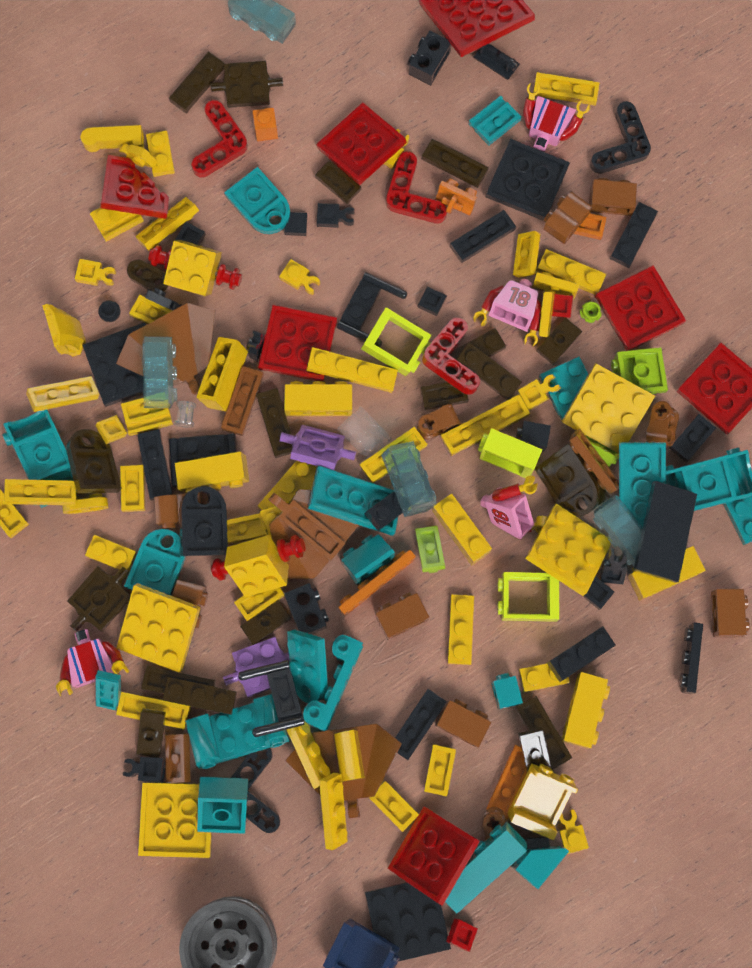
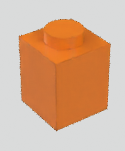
M274 108L252 110L257 142L278 139Z

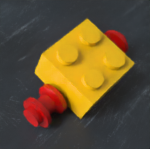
M176 240L173 242L172 249L168 252L162 251V247L157 245L149 253L148 259L151 261L152 266L156 267L158 264H162L165 270H167L163 284L203 296L211 295L215 278L216 285L220 286L222 283H227L232 290L236 286L239 287L242 280V274L239 273L240 270L238 268L230 271L226 269L225 264H221L218 270L222 252L193 243Z
M266 535L227 547L225 561H222L220 558L213 560L211 565L212 575L219 581H223L226 579V575L230 574L245 597L286 586L289 570L287 561L290 560L291 555H295L297 558L303 557L306 551L305 542L297 535H293L290 542H285L284 539L278 540L276 547L271 537Z

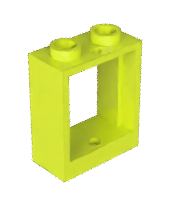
M385 308L361 350L392 369L398 370L402 375L407 376L410 371L414 373L419 366L420 361L417 359L421 353L424 354L426 348L431 344L428 342L431 334L390 309ZM388 320L421 340L408 364L374 345Z
M492 428L489 435L484 433L478 451L481 452L479 459L524 478L532 475L543 450Z
M504 572L502 578H498V592H502V601H498L497 612L498 615H502L501 621L557 622L559 620V580L548 573ZM509 581L547 582V614L509 613Z

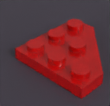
M108 155L101 208L167 219L169 196L164 191L160 192L155 187V183L144 172L141 173L137 170L135 163L130 158Z

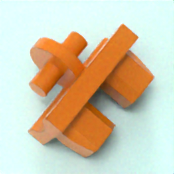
M451 178L446 182L442 181L435 200L447 205L446 212L449 214L455 209L470 216L477 200V191L470 187L463 191L458 188V182Z

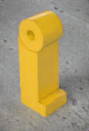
M141 125L86 128L80 136L84 148L89 152H97L100 149H119L124 143L144 148V132Z

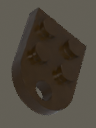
M90 429L76 431L66 445L76 492L118 493L122 487L110 444H106L100 433ZM82 438H87L91 445L86 444Z
M570 444L535 467V471L556 504L576 517L589 514L597 507L600 500L599 485L592 473L584 465V461L579 453L576 454ZM580 497L588 501L587 509H582L579 506L578 501Z

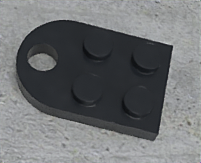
M206 486L196 487L188 491L183 496L179 507L181 556L226 555L228 547L227 510L224 498L217 490ZM199 492H204L208 496V502L205 505L200 504L197 500Z

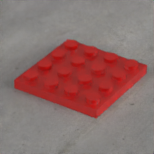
M419 0L420 6L444 37L448 39L460 57L535 20V14L523 0Z

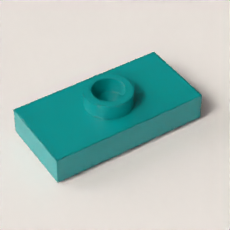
M98 670L96 674V706L117 711L121 695V675Z

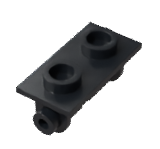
M491 44L479 48L473 57L507 80L510 79L520 65L514 58L512 59Z

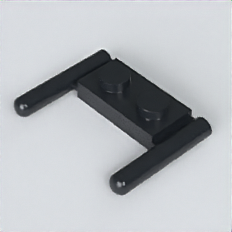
M365 272L337 325V329L365 342L369 334L360 329H362L381 289L401 299L407 297V291ZM377 339L374 345L381 347L382 340Z
M236 434L169 439L171 485L178 487L175 463L237 452Z
M288 660L238 673V678L241 681L267 675L279 722L253 728L252 734L254 737L305 725Z

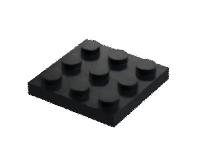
M510 139L485 197L544 220L553 205L570 162Z
M145 322L82 345L105 407L164 386L116 364L128 335L146 325Z
M408 882L365 892L373 932L400 948L397 954L400 957L399 961L451 949L450 943L446 942L448 933L442 906Z

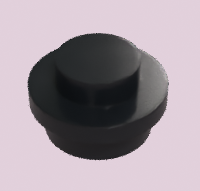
M109 300L99 306L98 314L103 321L114 322L120 317L121 309L116 302Z

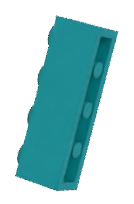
M508 822L502 827L500 825L496 826L485 842H479L445 902L456 914L527 851V842Z

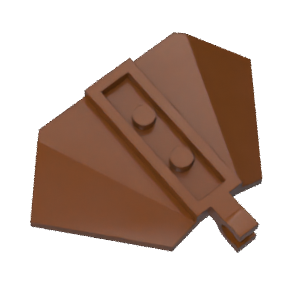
M186 303L129 334L116 364L168 388L187 381L193 395L198 394L200 385L195 376L205 370L210 361L216 310Z
M298 489L288 504L275 493L268 499L282 511L269 524L271 538L276 547L278 540L284 539L285 542H290L293 535H297L305 542L306 551L303 557L297 558L295 555H291L290 560L287 561L289 565L288 579L316 578L359 526L307 509L311 490Z
M379 724L311 733L315 743L320 748L325 764L330 769V774L340 773L334 734L350 730L358 731L365 778L342 782L344 801H348L349 819L360 817L358 799L375 797L402 745L400 741ZM294 749L285 761L313 788L296 749ZM320 787L314 789L320 795Z

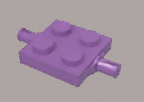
M302 425L300 431L295 436L282 432L280 442L293 444L290 459L334 470L337 461L341 457L354 461L356 451L344 449V435Z
M276 637L233 652L236 672L223 676L226 686L240 681L247 697L270 689L267 675L241 681L238 678V673L284 660L289 662V652L283 653L279 648Z

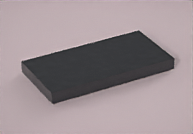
M658 481L652 482L634 571L674 583L679 582L697 499L696 493Z

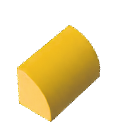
M350 730L334 734L342 782L365 778L358 731Z

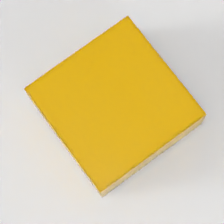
M117 415L99 421L95 425L106 444L127 435Z

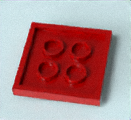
M362 102L323 137L316 146L318 150L358 185H361L400 150L407 141L403 135Z
M654 265L597 293L595 296L626 351H631L686 322L685 317Z
M272 305L258 366L259 370L324 382L325 375L310 372L306 369L312 347L331 352L337 317Z
M720 343L676 392L728 435L752 409V368L724 344Z
M424 806L387 869L443 906L480 841Z

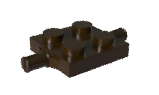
M266 61L224 64L225 76L223 82L211 83V92L224 91L227 97L228 108L270 105L269 94L271 87H283V77L270 78L267 72Z
M97 566L67 600L79 615L70 627L78 632L82 625L88 622L103 632L130 601L131 594L120 583L130 572L122 566L114 576H111Z

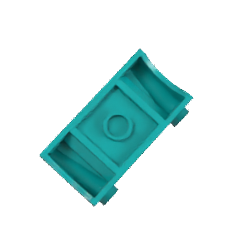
M48 410L37 411L24 419L3 424L6 432L2 434L7 446L12 445L28 480L74 481L65 446ZM39 505V506H40V508H43V507H46V506H48V505Z
M740 447L727 450V455L707 461L674 469L673 465L666 466V484L696 493L697 499L694 511L752 496V469L748 450L740 451Z
M340 635L334 640L332 652L336 656L337 661L343 663V666L339 664L333 677L336 683L334 687L329 686L325 694L326 705L318 701H311L305 707L303 719L310 726L322 731L328 730L362 651L363 642L347 635Z
M272 694L253 699L254 703L234 708L232 715L218 713L209 716L205 714L185 720L197 767L199 769L212 768L216 764L270 747L276 748L286 742H290L287 730L260 737H254L252 734L253 728L279 722Z

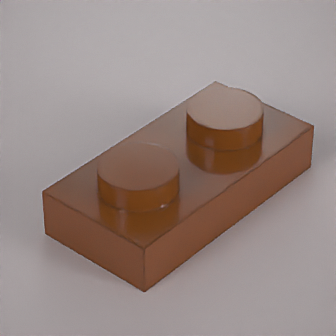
M189 734L165 735L166 783L191 782Z

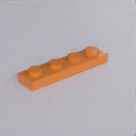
M411 550L406 553L401 551L393 558L395 561L389 567L384 565L375 573L377 577L372 581L367 579L357 587L359 591L353 596L351 594L346 595L340 601L341 606H339V611L343 616L348 615L415 561L416 556Z

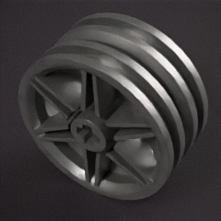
M223 897L199 909L187 922L182 932L179 946L182 968H212V964L217 963L221 968H236L238 964H243L245 968H271L277 952V935L271 918L258 904L242 897ZM216 919L222 920L223 926L221 928L214 926ZM240 920H245L247 922V927L245 929H240L238 927V922ZM226 939L230 942L235 941L234 951L232 948H226L225 944L228 943ZM204 940L209 942L207 950L201 947V942ZM251 942L258 944L257 951L253 952L249 949Z

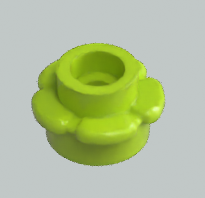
M595 302L583 304L580 310L581 318L585 319L588 323H594L602 315L600 306Z

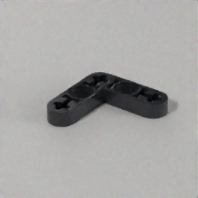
M625 101L620 103L615 113L625 144L596 152L590 162V168L595 173L602 174L644 161L649 156L651 145L636 107L631 102ZM623 109H625L626 112H630L628 118L625 113H622ZM635 127L639 134L632 136L627 132V129ZM638 145L640 149H645L643 154L640 151H636ZM623 152L626 155V159L624 161L617 160L615 153ZM597 159H600L601 162L605 161L604 165L596 164Z
M267 748V760L261 759L258 765L262 766L259 771L255 765L248 763L250 758L253 761L258 758V754L254 752L248 754L231 778H242V769L244 767H251L254 770V777L248 781L249 790L273 758L272 749ZM248 791L247 802L250 800L255 801L258 805V810L255 814H248L246 812V818L266 833L275 832L280 826V817ZM262 808L267 810L263 813L267 818L275 817L274 823L276 826L274 828L270 826L267 829L264 826L266 822L262 818L259 819V822L254 819L261 813Z

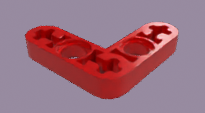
M217 100L209 101L206 104L205 114L222 141L192 160V170L200 178H204L243 155L248 149L246 137L223 104ZM214 108L215 110H218L220 116L219 120L214 112L211 113V109ZM228 123L232 126V129L229 132H223L220 130L221 126ZM233 136H235L238 143H241V147L234 146ZM217 151H223L226 155L223 159L217 160L214 158V154ZM208 157L211 158L213 165H211V162L208 161ZM199 163L205 165L204 170L198 168Z
M403 152L398 158L386 199L387 208L394 213L432 223H442L447 217V207L445 204L409 193L417 168V157L412 152ZM410 159L411 163L408 165L407 172L403 171L404 162ZM403 177L407 179L408 183L401 187L396 184V180ZM395 197L399 198L397 205H393L392 200H395ZM406 200H408V202H407V209L404 208V204H405V201H406ZM419 202L423 208L421 211L416 212L411 209V204ZM426 205L429 206L428 214H425ZM436 209L441 210L439 216L434 215V211H436Z
M453 318L426 348L422 362L427 368L459 391L471 395L477 391L480 385L479 376L450 356V353L464 338L468 325L461 318ZM459 327L460 330H458L453 336V329ZM442 339L448 340V341L450 342L451 346H450V347H444V346H442V345L440 344V340H442ZM437 350L439 352L437 358L431 360L429 357H432ZM448 366L454 367L457 373L449 374L445 368ZM471 381L472 384L466 385V382Z

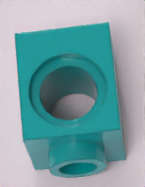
M509 673L495 676L496 681L491 682L498 710L522 704L523 701L516 676L510 677Z

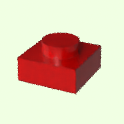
M554 294L552 316L571 318L574 295Z
M454 918L446 942L470 952L478 928Z

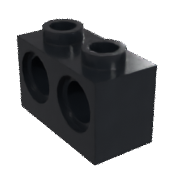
M429 30L426 37L420 39L416 54H412L408 60L409 75L431 86L451 53L452 45L448 39ZM434 47L437 48V50H430L429 48ZM425 64V65H427V67L423 68V67H420L419 65Z
M310 583L284 593L299 631L314 634L327 629L326 622L329 621L325 608L321 610L317 601L321 600L316 587L311 588ZM301 594L309 595V603L300 605L297 602L298 596ZM309 615H315L319 618L318 624L313 627L308 626L306 618Z

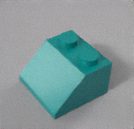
M372 534L361 541L362 546L356 550L353 547L343 554L344 558L341 559V563L356 585L370 577L384 565L393 561L395 556L394 550L379 534L375 537Z
M200 777L197 832L245 834L248 779Z
M561 846L527 849L511 867L533 887L539 889L569 851Z

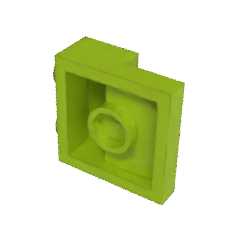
M661 347L617 352L614 360H611L613 373H617L620 377L651 394L666 393L668 391Z

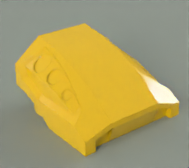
M51 304L42 305L56 350L61 355L68 354L72 357L81 355L82 345L86 343L80 321Z

